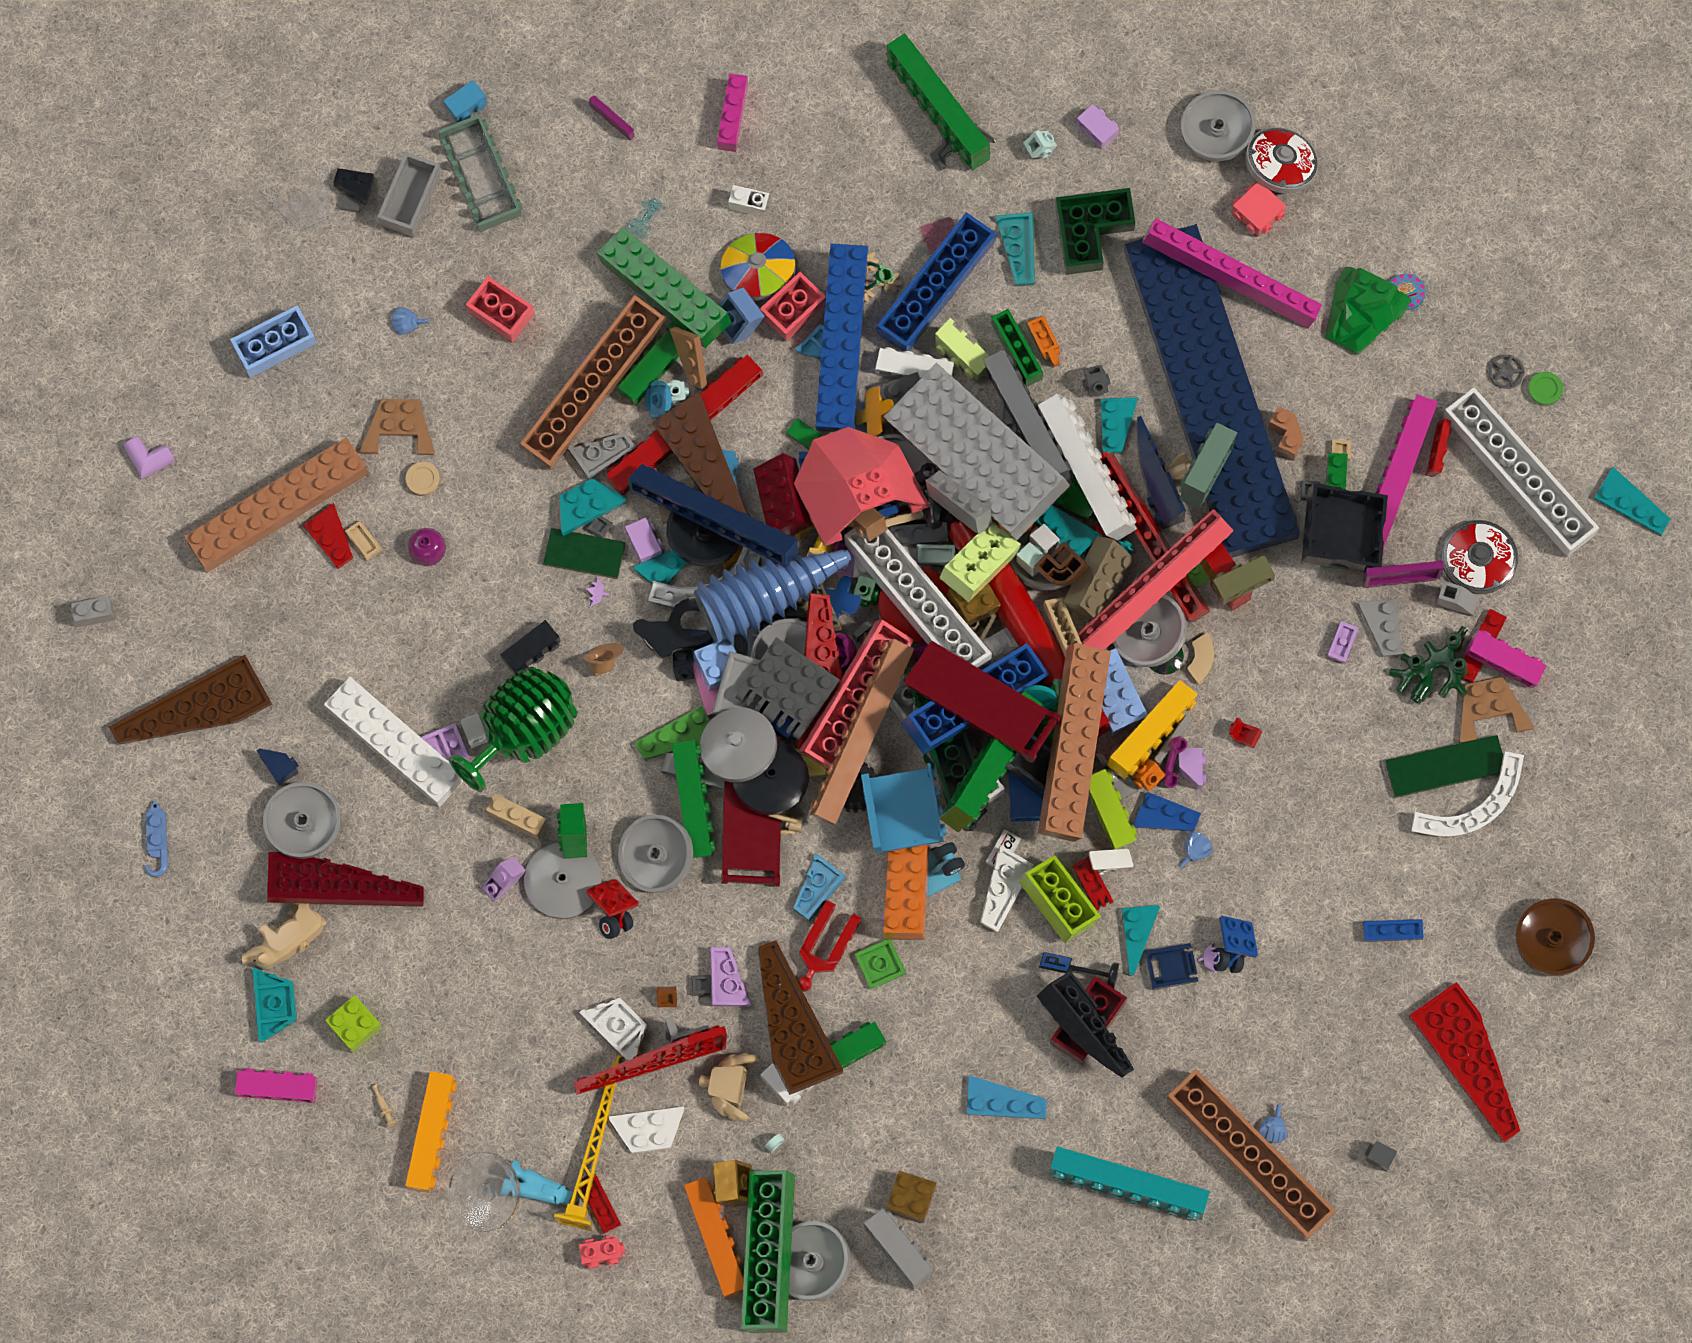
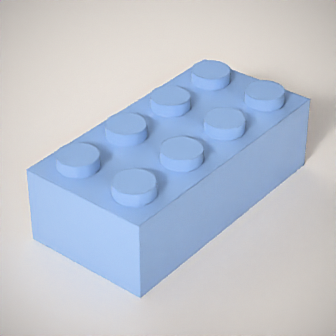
M298 305L230 339L250 378L317 344Z
M1116 648L1111 650L1102 706L1103 712L1110 721L1109 731L1112 737L1138 726L1148 716Z

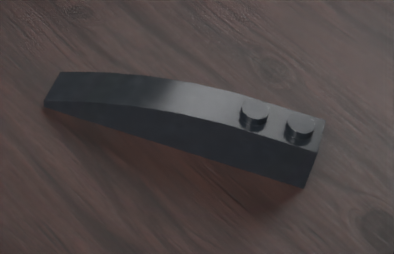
M1071 971L1048 984L1036 996L1060 1027L1095 1060L1121 1078L1134 1070L1123 1049L1116 1045L1114 1033H1109L1105 1026L1107 1021L1104 1016L1100 1017L1098 1014L1096 1002Z

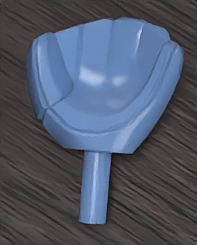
M398 307L392 315L393 329L399 335L414 331L418 328L419 324L429 323L428 318L418 319V316L413 311L404 307Z
M1195 831L1188 835L1185 843V851L1188 856L1180 863V866L1184 867L1191 859L1198 861L1212 854V844L1205 835Z
M1277 1104L1275 1116H1269L1264 1119L1257 1130L1271 1143H1280L1287 1138L1286 1125L1283 1118L1280 1117L1281 1104Z

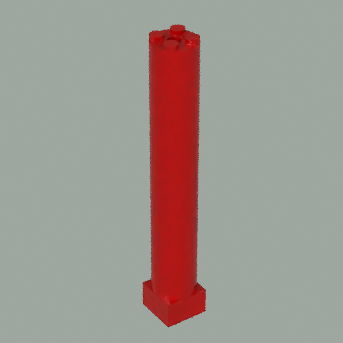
M959 520L950 525L951 530L948 533L958 552L977 535L976 532ZM1009 562L988 583L1001 604L996 615L1017 649L1028 643L1049 673L1048 677L1039 685L1049 688L1054 684V680H1062L1065 656ZM1103 710L1101 712L1098 737L1108 732L1110 721Z

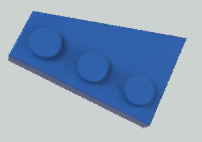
M1147 792L1133 826L1135 828L1192 832L1195 830L1201 813Z

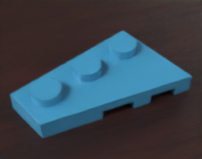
M816 853L812 866L808 870L805 883L793 907L794 911L808 921L812 919L846 878L842 872Z

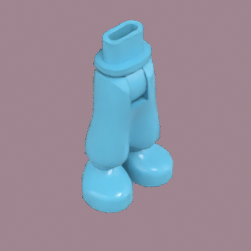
M513 1160L508 1176L519 1178L523 1182L520 1183L507 1177L501 1195L508 1196L511 1192L515 1191L520 1197L557 1204L558 1206L560 1204L567 1206L570 1203L573 1191L565 1189L566 1186H562L534 1170L522 1169L520 1162Z

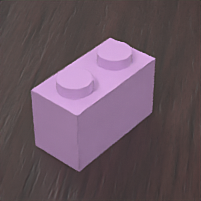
M1092 104L1077 118L1076 125L1103 149L1118 136L1119 127L1114 120H1109L1105 116V112L1100 107L1097 108Z
M646 517L625 526L626 533L640 563L662 555L661 550L664 549L662 542L659 538H655L653 533L656 530L652 522L648 523Z

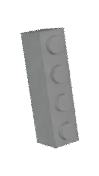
M941 470L926 480L928 495L978 535L993 524L990 508Z

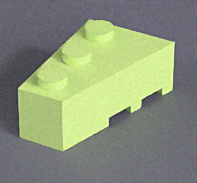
M949 318L935 333L936 350L944 356L946 354L951 358L950 360L954 362V366L963 368L967 377L970 379L975 378L978 381L987 372L983 359L989 355L977 343L973 344L965 337L967 333L964 330L959 332L952 325L954 321Z

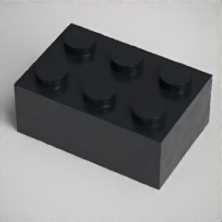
M1032 735L1024 749H1031L1037 739L1034 735ZM1043 743L1036 754L1037 758L1034 762L1027 761L1021 754L1014 751L1015 758L1010 764L1005 766L1011 775L1042 799L1051 749Z

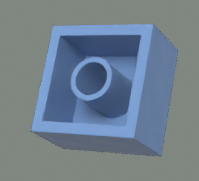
M744 288L727 293L719 304L720 307L728 312L731 324L723 332L732 344L748 339L765 317Z

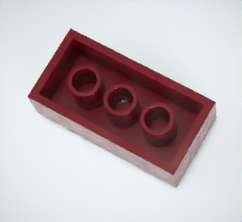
M782 453L753 468L766 525L777 528L779 531L791 536L812 526L810 516L794 486L795 479L799 473L796 458Z
M1094 976L1085 990L1098 1006L1096 1010L1100 1017L1104 1016L1107 1021L1105 1026L1108 1029L1126 1004L1127 997ZM1059 1026L1052 1036L1050 1044L1083 1066L1090 1055Z

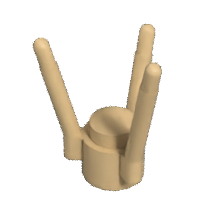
M786 812L783 813L786 816L769 815L770 817L786 821L785 827L789 828V830H781V834L795 835V831L800 832L803 817L798 816V814Z

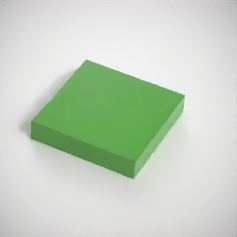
M891 939L855 953V957L870 990L906 975Z

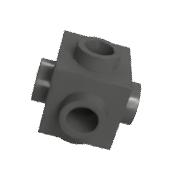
M1102 365L1083 369L1085 379L1082 380L1084 391L1087 390L1090 397L1102 396L1104 393L1109 392L1110 378L1105 373Z

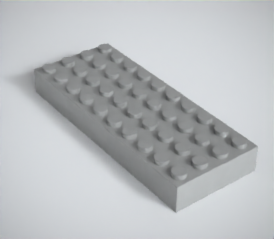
M937 362L884 416L887 422L932 464L989 507L992 519L1016 541L1070 486L1060 473Z

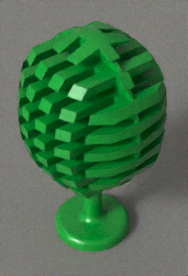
M529 667L527 672L520 670L515 675H511L506 679V682L501 683L497 690L493 691L490 699L484 703V711H481L479 716L485 726V736L489 745L471 762L456 754L449 758V763L453 770L468 786L477 792H482L485 789L486 783L478 771L495 754L498 753L511 759L510 756H513L524 763L531 762L529 758L539 759L543 754L551 751L552 747L557 746L560 743V739H563L568 734V730L574 725V719H576L578 711L572 703L570 688L562 678L549 671L544 673L540 669Z

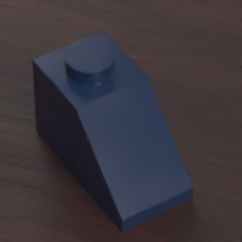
M260 748L256 750L279 786L298 774L296 768L299 765L293 756L289 758L286 753Z

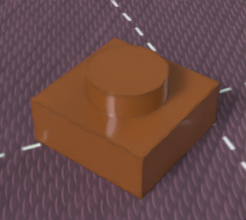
M676 986L657 987L658 1008L677 1007Z

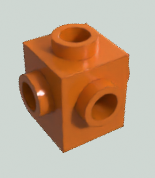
M1147 759L1144 763L1141 761L1137 765L1139 767L1138 770L1132 775L1134 778L1133 783L1139 789L1144 788L1148 791L1156 787L1165 776L1158 764L1150 759Z

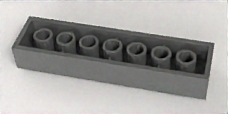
M1001 350L984 358L983 361L987 374L1022 440L1066 479L1070 485L1068 488L1072 487L1071 479L1074 476L1071 472V466L1068 460L1064 459L1062 449L1059 444H1056L1051 429L1048 430L1047 422L1043 414L1040 415L1038 405L1031 398V393L1027 385L1023 383L1019 370L1015 369L1011 355H1006L1004 350Z

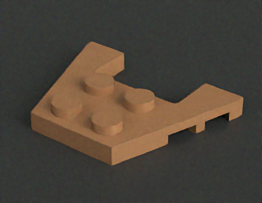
M381 399L361 447V454H378L379 436L384 435L418 436L417 455H435L419 399Z
M1503 677L1465 684L1464 688L1468 693L1463 697L1460 743L1477 740L1473 721L1508 714L1512 715L1516 733L1534 729L1533 724Z

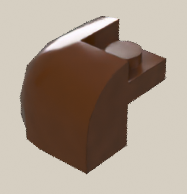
M1064 541L1051 555L1046 553L1034 565L1047 580L1059 586L1072 584L1090 567Z

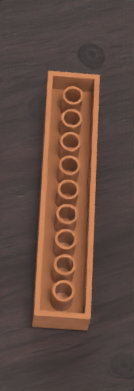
M634 295L520 443L521 448L552 470L665 323V317Z
M346 437L184 537L208 573L369 474L367 467Z
M1073 643L1067 647L1057 714L1061 716V720L1054 727L1038 834L1072 842L1082 838L1111 651L1079 643Z
M1197 1069L1168 1095L1167 1101L1305 1241L1335 1214L1336 1210Z

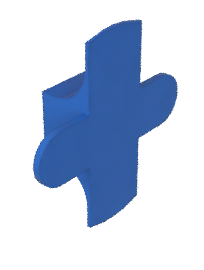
M843 576L839 580L836 590L824 587L826 594L830 595V602L837 618H839L840 614L850 616V613L855 614L860 604L861 596L848 593L852 583L851 578L848 576Z

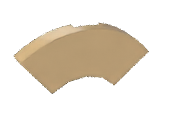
M1208 632L1191 643L1194 649V659L1186 670L1197 685L1206 678L1214 660V646Z

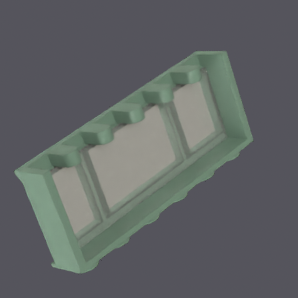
M478 114L438 130V133L480 232H483L494 226L521 217L520 210H523L520 200H516L514 197L516 191L513 183H508L507 178H509L506 167L502 168L500 164L502 158L499 151L495 152L493 146L496 144L493 136H488L486 131L489 130L485 119L482 120Z

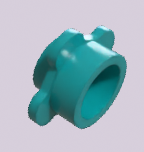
M1123 539V541L1118 540V544L1129 554L1131 551H1135L1132 549L1133 544L1126 539Z

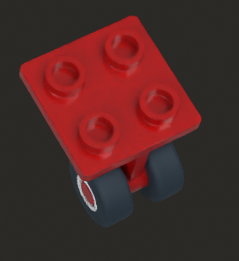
M617 879L587 889L586 894L607 915L602 917L599 922L600 931L605 938H615L619 935L621 928L627 932L633 927L632 916L626 910L637 907L639 902Z

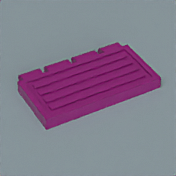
M1443 560L1366 568L1363 584L1364 587L1371 588L1380 587L1381 585L1390 586L1399 585L1400 583L1436 581V579H1440L1443 572Z

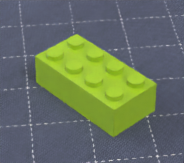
M1055 855L1026 872L1019 881L1020 885L1065 944L1095 926L1101 917Z

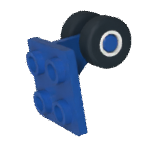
M1221 916L1219 921L1224 948L1219 947L1213 951L1220 952L1214 959V962H1217L1214 965L1215 971L1222 972L1230 967L1231 973H1239L1244 967L1243 955L1254 958L1258 956L1252 922Z

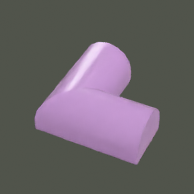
M140 437L130 439L124 444V449L142 479L175 461L166 444L151 452H148Z

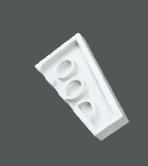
M1001 845L998 848L980 919L982 925L994 932L999 931L1022 888L1019 881L1034 866V864Z

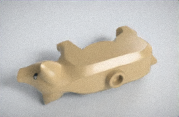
M294 903L296 906L287 913L293 919L285 921L279 928L273 925L269 927L267 924H264L258 929V932L264 937V943L242 955V964L251 963L261 967L262 970H268L272 965L289 959L298 951H305L309 943L320 935L326 920L310 909L309 904Z

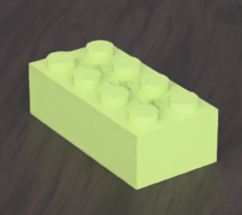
M993 522L991 526L979 535L977 534L944 567L940 579L969 602L1016 556L1021 544Z

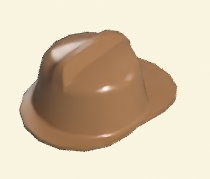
M619 643L602 644L586 654L583 659L588 662L589 669L593 675L598 677L613 670L615 659L623 653L624 647Z

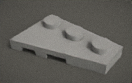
M626 432L593 443L588 442L584 443L585 445L568 448V451L589 480L621 460L626 454L636 450L635 445Z
M1396 599L1358 602V606L1372 632L1382 657L1402 656Z

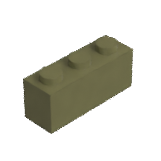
M1265 555L1261 557L1255 556L1248 561L1249 563L1243 566L1238 564L1231 569L1232 571L1226 574L1222 572L1214 577L1212 587L1222 605L1274 581L1275 574Z

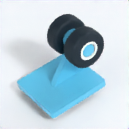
M953 842L946 843L930 852L927 897L961 880L958 872L965 867V863L961 857H954L953 854L957 852V848Z

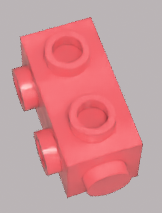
M614 1235L605 1236L601 1241H595V1239L584 1240L583 1244H579L583 1267L587 1266V1269L598 1268L601 1263H607V1265L618 1264V1260H622V1254H625L624 1243H620L619 1238H614Z

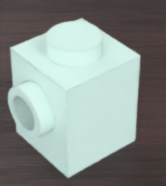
M1029 542L1026 546L1023 545L1018 549L1016 563L1033 577L1039 572L1034 565L1044 556L1043 551L1039 546H1034Z

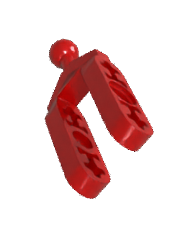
M829 900L822 907L799 951V955L808 968L805 976L797 981L803 992L811 989V979L815 973L834 972L848 947L846 946L848 941H851L862 920V917L854 913L851 915L827 962L814 956L811 952L836 907V904Z

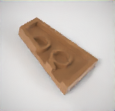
M678 327L671 328L670 332L689 385L699 389L705 388L707 381L700 336Z

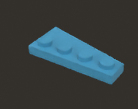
M969 1075L967 1115L1045 1119V1098Z

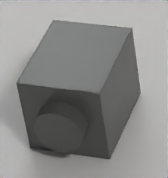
M1376 1141L1374 1146L1370 1144L1365 1152V1155L1368 1156L1366 1161L1387 1172L1397 1151Z

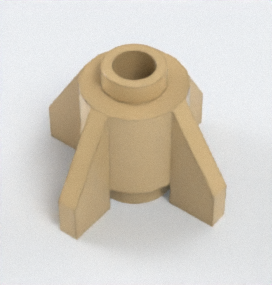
M1186 452L1178 454L1168 467V472L1175 485H1182L1181 481L1185 473H1188L1190 470L1192 458H1188Z

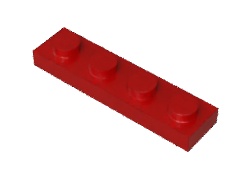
M1489 609L1479 630L1489 632L1491 637L1496 639L1507 617ZM1465 655L1464 660L1467 663L1468 673L1462 679L1473 683L1483 663Z

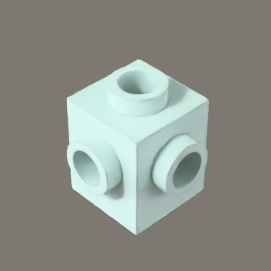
M1035 131L1023 142L1032 158H1046L1057 147L1054 137L1049 131Z
M673 380L666 383L671 391V408L690 398L689 388H685L684 382Z

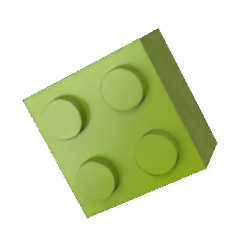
M356 995L325 1020L327 1025L352 1053L383 1028Z

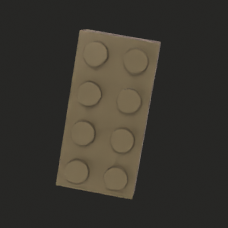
M1097 536L1084 560L1090 567L1078 580L1072 583L1063 602L1083 620L1091 622L1112 602L1134 558L1114 539Z

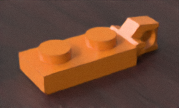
M1043 315L1028 321L1027 327L1041 356H1043L1044 360L1049 359L1053 368L1060 365V360L1057 356L1060 354L1059 345L1045 316Z

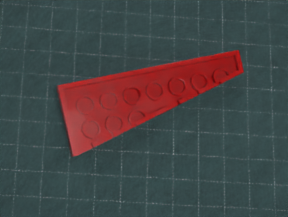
M811 593L808 600L804 656L841 681L842 672L839 666V653L835 641L836 634L833 628L830 595ZM832 694L799 741L797 740L796 747H802Z

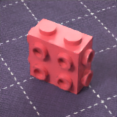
M1257 182L1255 185L1251 184L1246 189L1245 195L1239 196L1232 203V213L1237 221H1242L1246 225L1250 233H1255L1259 237L1262 233H1268L1272 228V224L1276 220L1279 222L1285 216L1286 205L1269 189Z

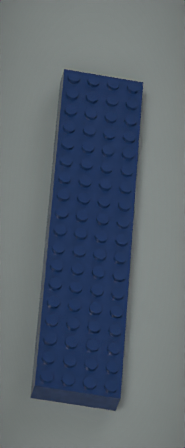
M1197 224L1178 229L1203 242ZM1143 239L1126 243L1124 253L1192 459L1197 457L1200 445L1205 442L1209 429H1214L1216 423L1237 432L1233 449L1206 498L1209 511L1214 509L1234 530L1221 543L1233 558L1298 539L1300 531L1216 281L1142 243Z

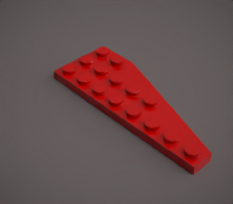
M716 1025L702 1033L700 1031L693 1032L689 1037L649 1053L636 1055L633 1059L589 1077H581L576 1080L577 1082H574L575 1093L579 1095L725 1050L727 1042L725 1026L720 1027Z

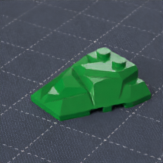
M1345 267L1336 281L1325 338L1359 355L1376 340V337L1382 331L1385 332L1389 325L1403 316L1411 303V299L1405 293L1397 290L1396 285L1362 268Z

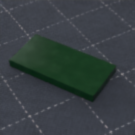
M551 528L543 565L618 579L626 542L576 532L562 536L560 529Z

